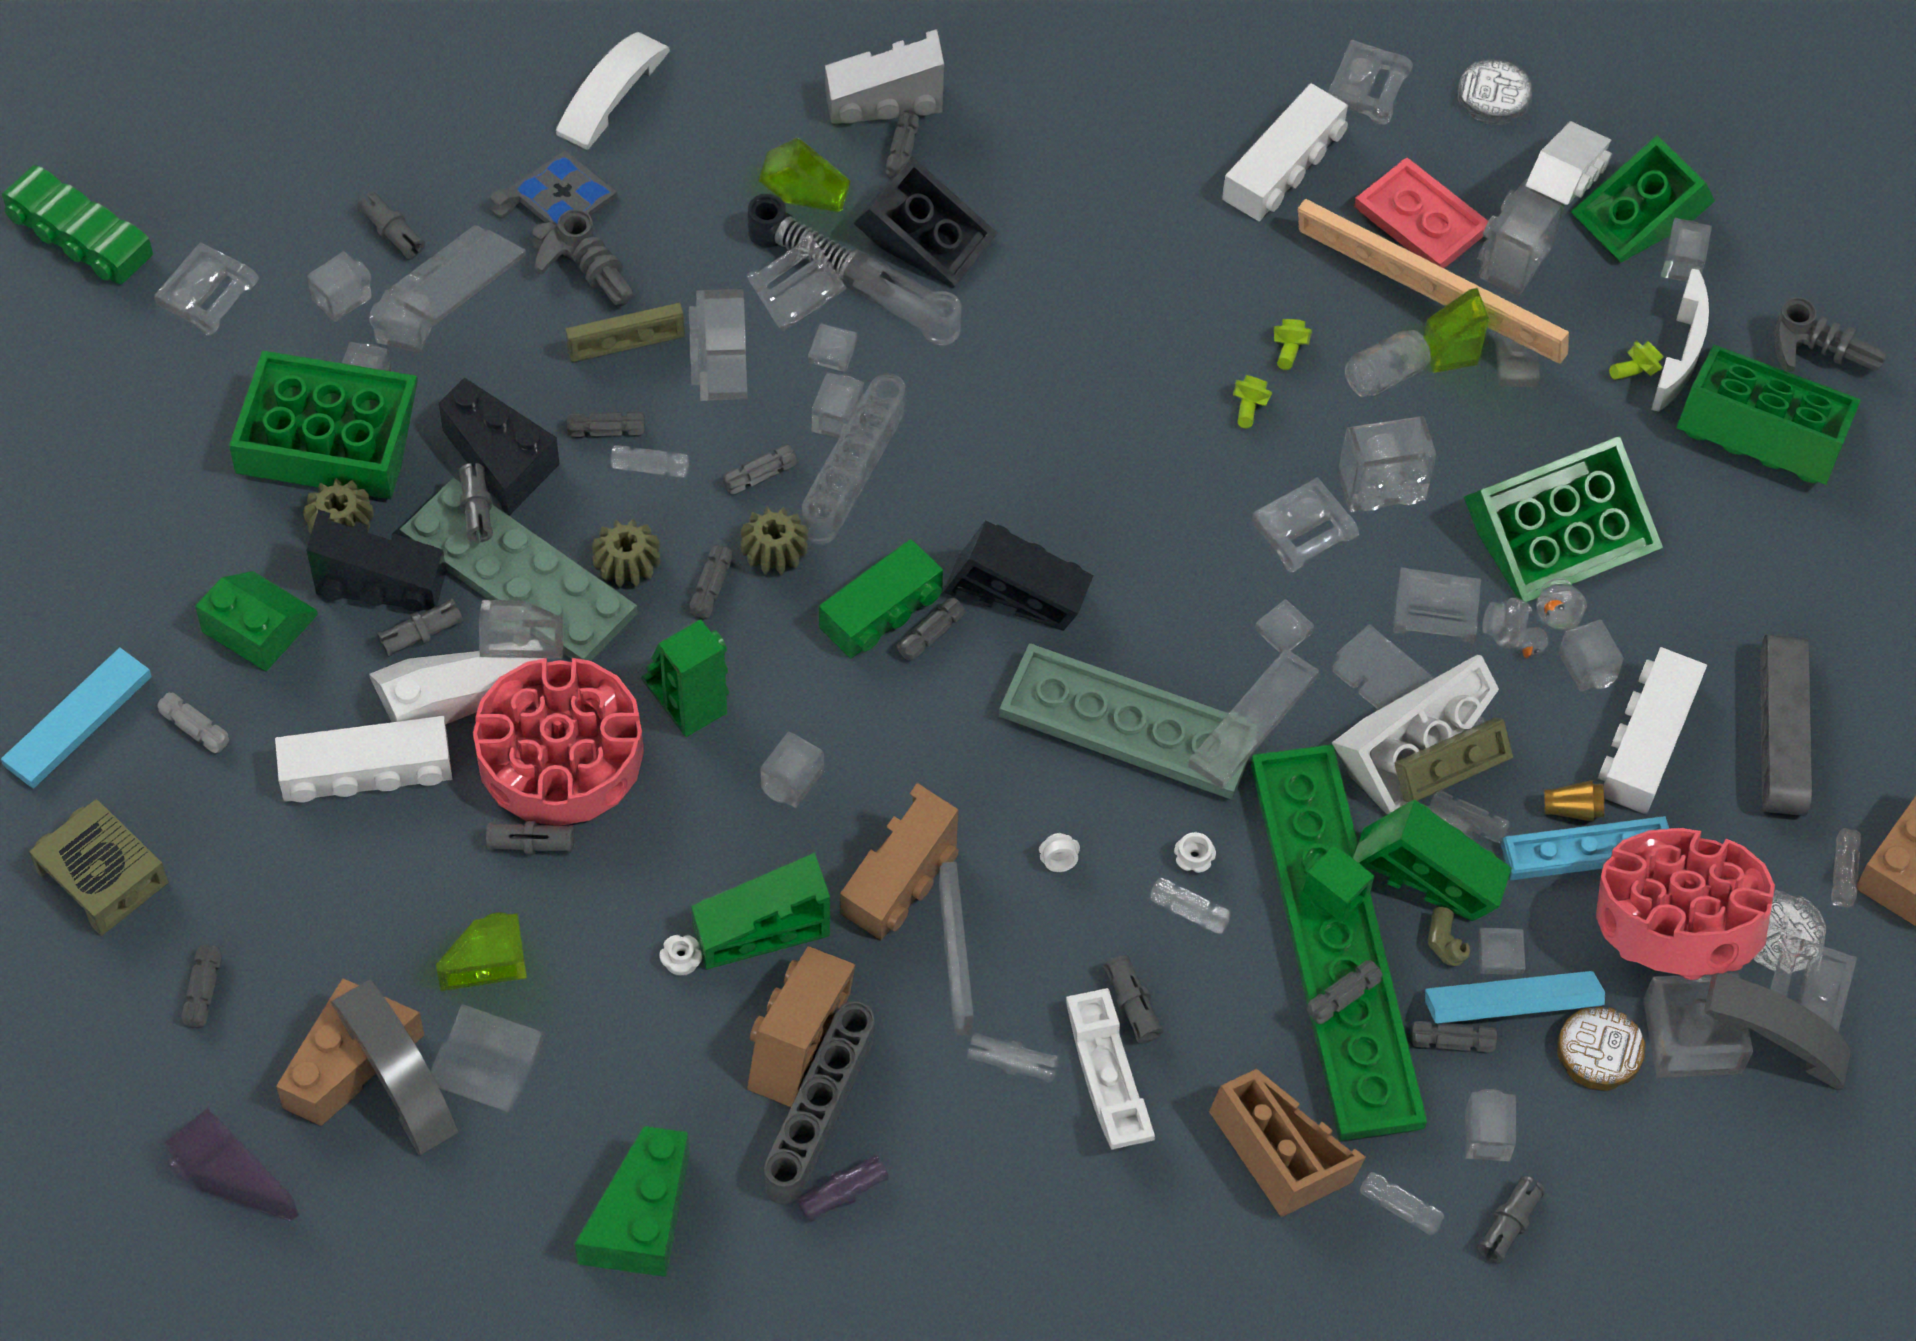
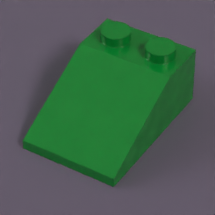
M1657 135L1574 208L1571 213L1622 263L1687 227L1712 205L1715 199L1707 183Z

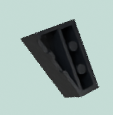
M465 377L438 403L443 432L467 463H471L474 469L475 463L481 464L485 468L486 488L488 491L491 490L508 516L560 465L556 436Z
M318 509L306 549L317 595H323L332 600H340L342 598L358 600L372 606L382 604L398 606L413 612L427 611L438 605L447 572L443 549L394 533L391 540L368 533V525L357 521L354 528L330 521L331 513Z
M985 520L959 554L943 593L955 596L957 590L975 595L981 597L979 600L980 605L991 608L993 602L1010 606L1017 609L1015 616L1064 631L1078 615L1094 575L1082 570L1074 562L1065 561L1047 552L1041 545L1028 542L1010 533L1006 527L992 524Z

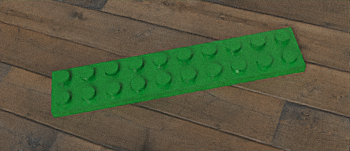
M1331 744L1252 755L1250 765L1307 1006L1310 1000L1319 994H1326L1324 990L1349 972L1355 973L1357 971L1356 967L1366 960L1373 961L1383 974L1381 981L1370 990L1364 989L1363 995L1341 1011L1332 1012L1333 1016L1324 1023L1318 1024L1310 1017L1339 1141L1425 1129L1427 1119L1371 894L1341 923L1303 892L1306 880L1305 867L1316 854L1321 853L1325 855L1336 845L1353 858L1358 846L1334 746Z

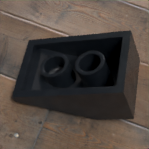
M913 156L893 174L853 223L881 249L951 288L958 284L998 234Z

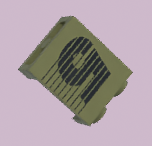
M97 799L88 806L81 807L73 812L65 824L53 833L42 836L34 848L29 851L36 872L41 877L48 873L85 909L90 925L101 936L169 883L162 862Z

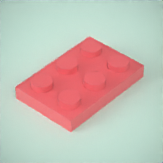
M1407 157L1358 195L1354 204V208L1407 250L1442 268H1446L1489 233L1491 226L1487 219Z

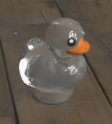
M1556 578L1543 585L1537 599L1536 609L1539 618L1547 626L1555 630H1572L1580 624L1587 609V602L1581 591L1573 587L1568 580Z
M1510 598L1502 604L1496 602L1489 604L1483 619V632L1493 635L1500 647L1514 649L1521 645L1523 656L1527 659L1530 655L1542 653L1548 646V637L1543 629L1539 627L1527 628L1528 613L1532 612V608L1527 602L1519 598Z

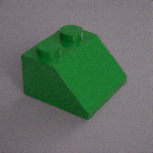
M254 571L221 577L195 605L201 630L204 634L266 672L318 615L315 608Z

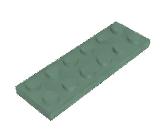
M454 477L399 529L400 536L443 549L446 571L571 659L592 661L638 614L635 603L494 505L489 510L491 527L493 529L492 538L488 541L480 542L479 530H476L477 543L470 541L466 533V516L460 508V497L463 495L462 484Z
M1029 643L999 708V717L1231 800L1234 797L1261 730V725L1031 643Z

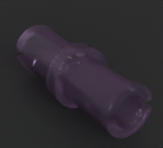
M874 1154L871 1158L844 1173L838 1170L831 1174V1180L797 1198L808 1220L813 1222L817 1217L843 1203L848 1206L856 1202L855 1196L882 1181H887L889 1176L879 1157Z

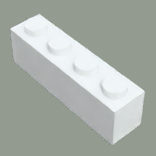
M1310 83L1225 175L1222 200L1257 221H1260L1269 210L1274 212L1280 206L1290 187L1296 188L1301 183L1308 167L1311 164L1317 165L1321 161L1328 145L1333 140L1337 142L1342 138L1348 127V122L1345 121L1348 104Z
M1570 121L1540 151L1525 186L1568 205L1575 196L1582 197L1585 190L1591 187L1593 181L1596 182L1600 173H1604L1612 156V153L1607 151L1611 139Z
M1660 647L1655 662L1649 659L1646 660L1638 682L1645 684L1642 693L1633 691L1625 714L1632 716L1628 726L1620 723L1611 745L1618 748L1615 758L1606 756L1598 779L1605 781L1604 799L1642 814H1648L1700 686L1707 664Z
M444 716L275 737L278 778L284 802H308L317 797L332 795L348 797L363 791H392L401 786L416 784L432 786L441 781L452 780Z

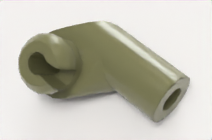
M1437 907L1433 909L1427 940L1428 945L1444 964L1459 966L1470 955L1469 945L1467 942L1462 944L1461 939H1455L1450 934L1454 916L1453 911L1445 907Z

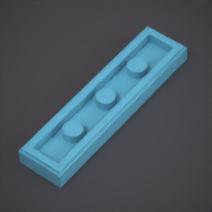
M119 647L1 758L3 766L34 789L152 677L150 669Z
M1666 816L1506 836L1502 838L1501 847L1506 864L1512 867L1509 875L1511 881L1603 869L1605 862L1611 858L1612 850L1622 840L1648 830L1669 829Z
M1593 971L1427 988L1425 989V1003L1434 1022L1439 1024L1597 1007L1605 1005V991Z

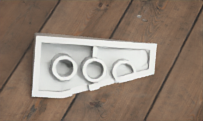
M538 645L409 658L370 673L369 676L391 722L444 716L446 725L476 713L480 700L499 677L527 661L544 659V656Z
M1475 655L1365 717L1333 741L1332 744L1349 776L1386 814H1389L1408 803L1403 800L1394 762L1462 733L1465 729H1471L1499 688L1483 657Z

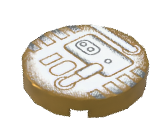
M1589 1007L1580 1009L1566 1020L1558 1036L1557 1055L1560 1063L1562 1061L1567 1069V1074L1575 1082L1589 1089L1608 1091L1616 1089L1619 1085H1623L1627 1081L1630 1082L1635 1078L1645 1058V1041L1639 1027L1627 1015L1613 1008Z

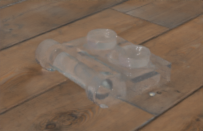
M1351 40L1328 93L1348 104L1347 109L1368 115L1371 120L1378 124H1387L1393 115L1394 109L1392 105L1403 79L1410 75L1413 63L1405 56ZM1382 68L1390 72L1379 99L1369 97Z
M811 232L800 238L801 243L759 272L755 269L746 275L772 318L783 332L847 288ZM809 255L812 256L813 261L771 290L769 289L767 284Z
M200 242L156 292L154 298L156 305L195 324L201 332L212 335L220 326L219 320L246 289L251 290L259 281V277L250 267ZM226 276L234 279L207 311L200 308Z
M1318 477L1253 512L1251 521L1279 554L1284 567L1291 573L1302 568L1304 561L1342 540L1349 542L1359 535L1355 521ZM1328 520H1331L1335 525L1333 528L1297 548L1291 542Z
M1401 568L1398 578L1393 632L1406 634V630L1460 637L1462 642L1475 643L1481 579ZM1409 612L1463 619V622L1412 615Z
M1780 935L1776 948L1780 951L1770 989L1787 996L1797 956L1808 959L1797 1003L1814 1012L1838 1032L1857 957L1796 936Z

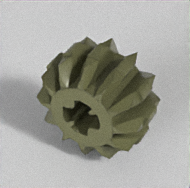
M336 478L333 486L327 487L320 483L318 487L319 493H308V505L304 506L303 515L308 523L307 526L310 534L318 509L331 513L330 521L354 528L356 521L368 525L367 532L369 533V521L373 520L372 517L374 516L373 507L370 505L369 495L365 489L358 490L353 480L341 486V482Z
M766 506L763 516L752 512L749 523L743 524L741 528V552L743 556H747L751 568L761 565L764 575L771 568H776L782 576L786 565L797 569L799 558H803L807 554L808 544L806 541L808 540V530L806 525H801L798 513L787 516L784 506L778 513H772L770 508Z
M632 518L628 525H622L616 519L613 529L602 526L599 532L600 538H595L592 544L594 554L592 558L596 571H601V577L604 581L607 582L616 578V584L621 588L625 581H631L637 587L640 582L639 577L651 580L653 568L659 567L661 558L658 552L660 550L659 539L657 535L651 534L648 524L637 528V523Z

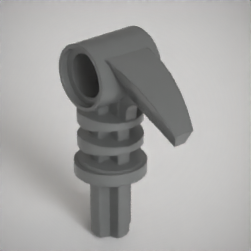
M580 209L564 212L559 217L558 224L547 234L539 248L535 262L536 273L542 275L560 255H564L566 258L574 260L580 266L581 271L586 275V281L591 287L602 288L613 304L626 305L628 300L633 297V291L620 274L622 271L621 261L612 255L600 238L594 237L592 218L587 212Z
M1792 297L1783 303L1774 328V345L1777 359L1786 372L1795 370L1796 348L1804 344L1808 345V348L1812 350L1817 345L1823 347L1821 354L1825 356L1830 351L1834 352L1833 362L1841 364L1845 357L1873 371L1881 369L1886 359V352L1854 338L1857 329L1850 327L1841 332L1838 330L1840 327L1838 322H1835L1830 327L1826 325L1827 317L1823 316L1819 321L1815 320L1817 315L1816 308L1812 302L1805 298Z

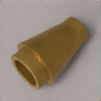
M1593 780L1556 789H1544L1545 814H1555L1594 822V818L1604 817V784H1593Z

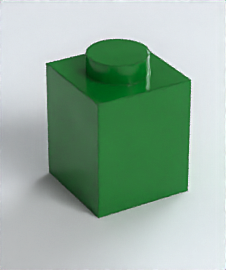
M1334 845L1325 855L1321 853L1316 854L1305 867L1306 880L1303 892L1343 923L1370 895L1374 875L1342 849Z

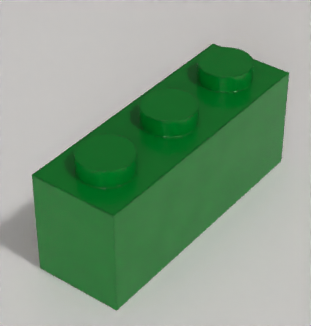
M909 539L820 604L819 628L850 659L862 650L864 652L869 651L878 643L881 636L892 628H900L909 620L912 613L923 605L929 606L939 598L943 588V569L912 539Z

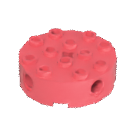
M547 658L527 661L499 677L480 700L475 717L476 724L473 736L481 781L499 806L521 819L553 826L590 821L618 805L637 781L644 748L636 699L617 675L596 663L572 658V662L562 660L547 662Z
M1685 828L1648 830L1622 840L1612 850L1611 858L1603 865L1596 919L1604 938L1627 961L1640 963L1655 971L1678 974L1690 980L1700 979L1704 975L1737 971L1743 965L1748 964L1766 944L1775 884L1766 865L1746 847L1729 839H1726L1721 844L1714 840L1701 838L1702 831Z

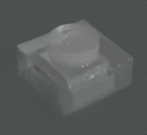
M819 324L808 353V363L846 372L857 343V333Z
M1285 599L1256 622L1255 630L1284 656L1313 633L1314 624Z
M1480 928L1478 934L1480 974L1523 975L1525 970L1523 929Z

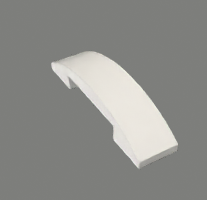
M639 32L628 36L618 43L597 64L583 82L561 118L556 129V135L589 150L608 127V115L643 73L648 76L652 74L669 53V47Z
M1693 268L1691 269L1676 321L1690 324L1691 327L1681 361L1669 357L1666 358L1651 410L1657 412L1668 406L1689 381L1706 336L1709 319L1708 295L1700 271Z
M1106 988L1066 997L1071 1027L1084 1077L1098 1120L1111 1149L1155 1140L1144 1100L1139 1098L1119 1035L1120 1024L1109 989Z

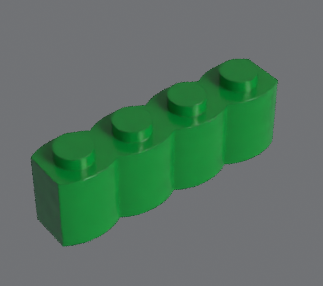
M31 166L2 193L5 204L4 211L11 221L17 225L24 224L32 228L43 242L47 244L52 242L62 247L65 254L73 261H82L91 265L93 271L105 281L110 279L118 284H123L153 255L149 237L139 228L125 220L119 219L101 204L90 201L79 190L62 183L53 174L40 166Z

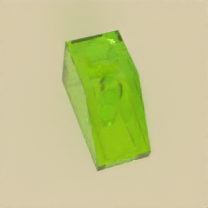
M799 137L767 152L758 180L785 203L839 212L843 209L851 182Z
M1478 288L1469 289L1427 319L1424 336L1419 338V346L1422 357L1429 360L1433 373L1478 365L1489 322V316Z
M497 912L489 914L485 918L474 919L436 964L440 990L446 991L526 979L518 913L506 914Z

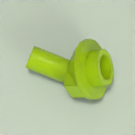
M1282 319V326H1274V341L1284 343L1277 361L1279 368L1283 370L1291 369L1299 345H1309L1312 329L1305 328V321Z
M1636 340L1633 347L1627 352L1633 360L1611 365L1609 374L1613 380L1635 376L1643 371L1652 376L1657 371L1663 369L1659 363L1663 355L1648 340L1643 345Z
M1249 375L1245 376L1244 381H1235L1233 395L1241 398L1237 421L1240 427L1250 428L1253 425L1256 404L1267 405L1272 395V392L1266 389L1268 382Z

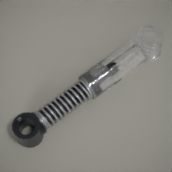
M761 194L754 197L748 204V235L756 245L773 247L779 244L788 250H792L793 253H798V256H803L806 260L809 259V262H814L816 266L820 265L822 269H826L832 275H837L840 284L921 328L925 339L930 343L947 345L958 338L961 326V302L953 293L947 291L933 292L858 249L851 252L850 249L846 251L844 246L840 248V244H835L834 240L829 241L828 237L823 238V234L818 235L817 231L812 232V228L807 229L805 224L801 226V222H796L792 215L786 212L783 200L776 195Z

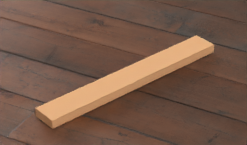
M1307 199L1298 207L1299 232L1561 364L1567 356L1569 332Z

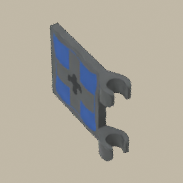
M564 150L511 187L498 189L492 193L491 201L496 205L491 207V211L497 217L504 218L515 208L519 201L545 222L533 229V236L537 238L533 241V246L539 250L544 238L558 224V219L564 212L580 209L591 216L616 199L617 192Z

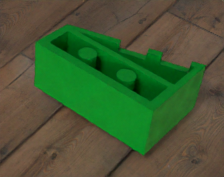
M1415 799L1365 827L1353 857L1364 868L1367 867L1389 877L1388 885L1400 889L1402 883L1426 893L1425 901L1439 907L1448 908L1453 913L1471 921H1475L1500 907L1512 867L1497 858L1494 853L1480 846L1460 829L1453 827L1433 813L1430 808Z
M815 853L691 906L692 926L696 939L700 944L699 948L702 951L706 970L830 936V895Z
M648 1126L642 1128L575 1242L578 1265L667 1277L690 1155L688 1132Z

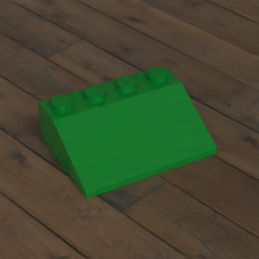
M1714 344L1691 388L1676 428L1685 431L1693 439H1707L1720 444L1730 453L1737 455L1746 454L1759 459L1763 465L1769 468H1783L1796 473L1800 479L1806 482H1820L1826 485L1861 399Z
M262 350L229 444L235 474L319 487L320 483L327 487L333 486L336 478L341 482V486L353 480L357 485V489H365L369 496L391 499L402 466L418 382L417 376Z
M1620 436L1463 496L1479 537L1521 604L1663 548Z

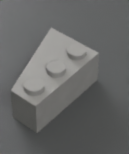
M937 29L927 32V39L905 45L904 40L892 44L893 50L872 56L871 52L868 51L825 65V91L831 124H850L878 119L888 120L899 117L903 112L922 116L942 113L944 60Z

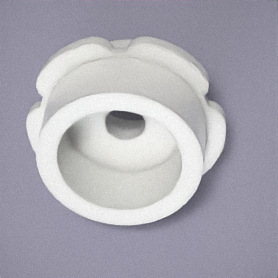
M1193 832L1185 835L1176 843L1174 853L1177 855L1176 862L1185 871L1204 872L1211 867V861L1216 857V850L1211 840L1202 833ZM1197 852L1199 855L1197 857H1193L1191 853Z
M1062 833L1053 834L1042 842L1039 847V852L1041 853L1040 860L1053 872L1067 871L1078 862L1080 845L1077 840H1072V837Z
M673 935L665 940L664 949L660 951V960L675 975L690 974L702 960V951L699 950L700 944L690 935H685L684 937ZM682 950L685 952V954L683 956H678L677 952Z

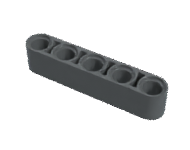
M847 1002L836 1012L766 1159L764 1166L765 1190L769 1198L776 1203L790 1204L798 1200L803 1194L873 1045L874 1014L870 1007L862 1002ZM856 1024L864 1027V1030L854 1033L849 1032L845 1028ZM838 1060L843 1061L847 1066L842 1069H832L828 1064ZM822 1097L828 1099L830 1103L819 1107L814 1106L810 1101L814 1098ZM804 1134L810 1136L812 1141L806 1144H799L792 1139L797 1135ZM781 1172H789L795 1176L794 1179L788 1182H781L774 1178L775 1175Z

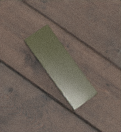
M680 303L566 328L567 348L571 362L685 336L684 316Z
M1495 717L1396 761L1394 765L1403 800L1410 802L1413 799L1416 801L1505 762L1513 758L1504 719Z

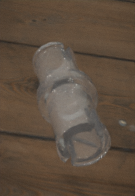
M975 1032L970 1044L986 1048L987 1051L969 1048L967 1055L969 1060H976L1003 1068L1004 1073L1013 1076L1017 1072L1044 1080L1050 1084L1053 1082L1056 1071L1042 1068L1039 1064L1057 1068L1059 1056H1052L1025 1048L1023 1043L1017 1040L1008 1043L981 1035L978 1032Z

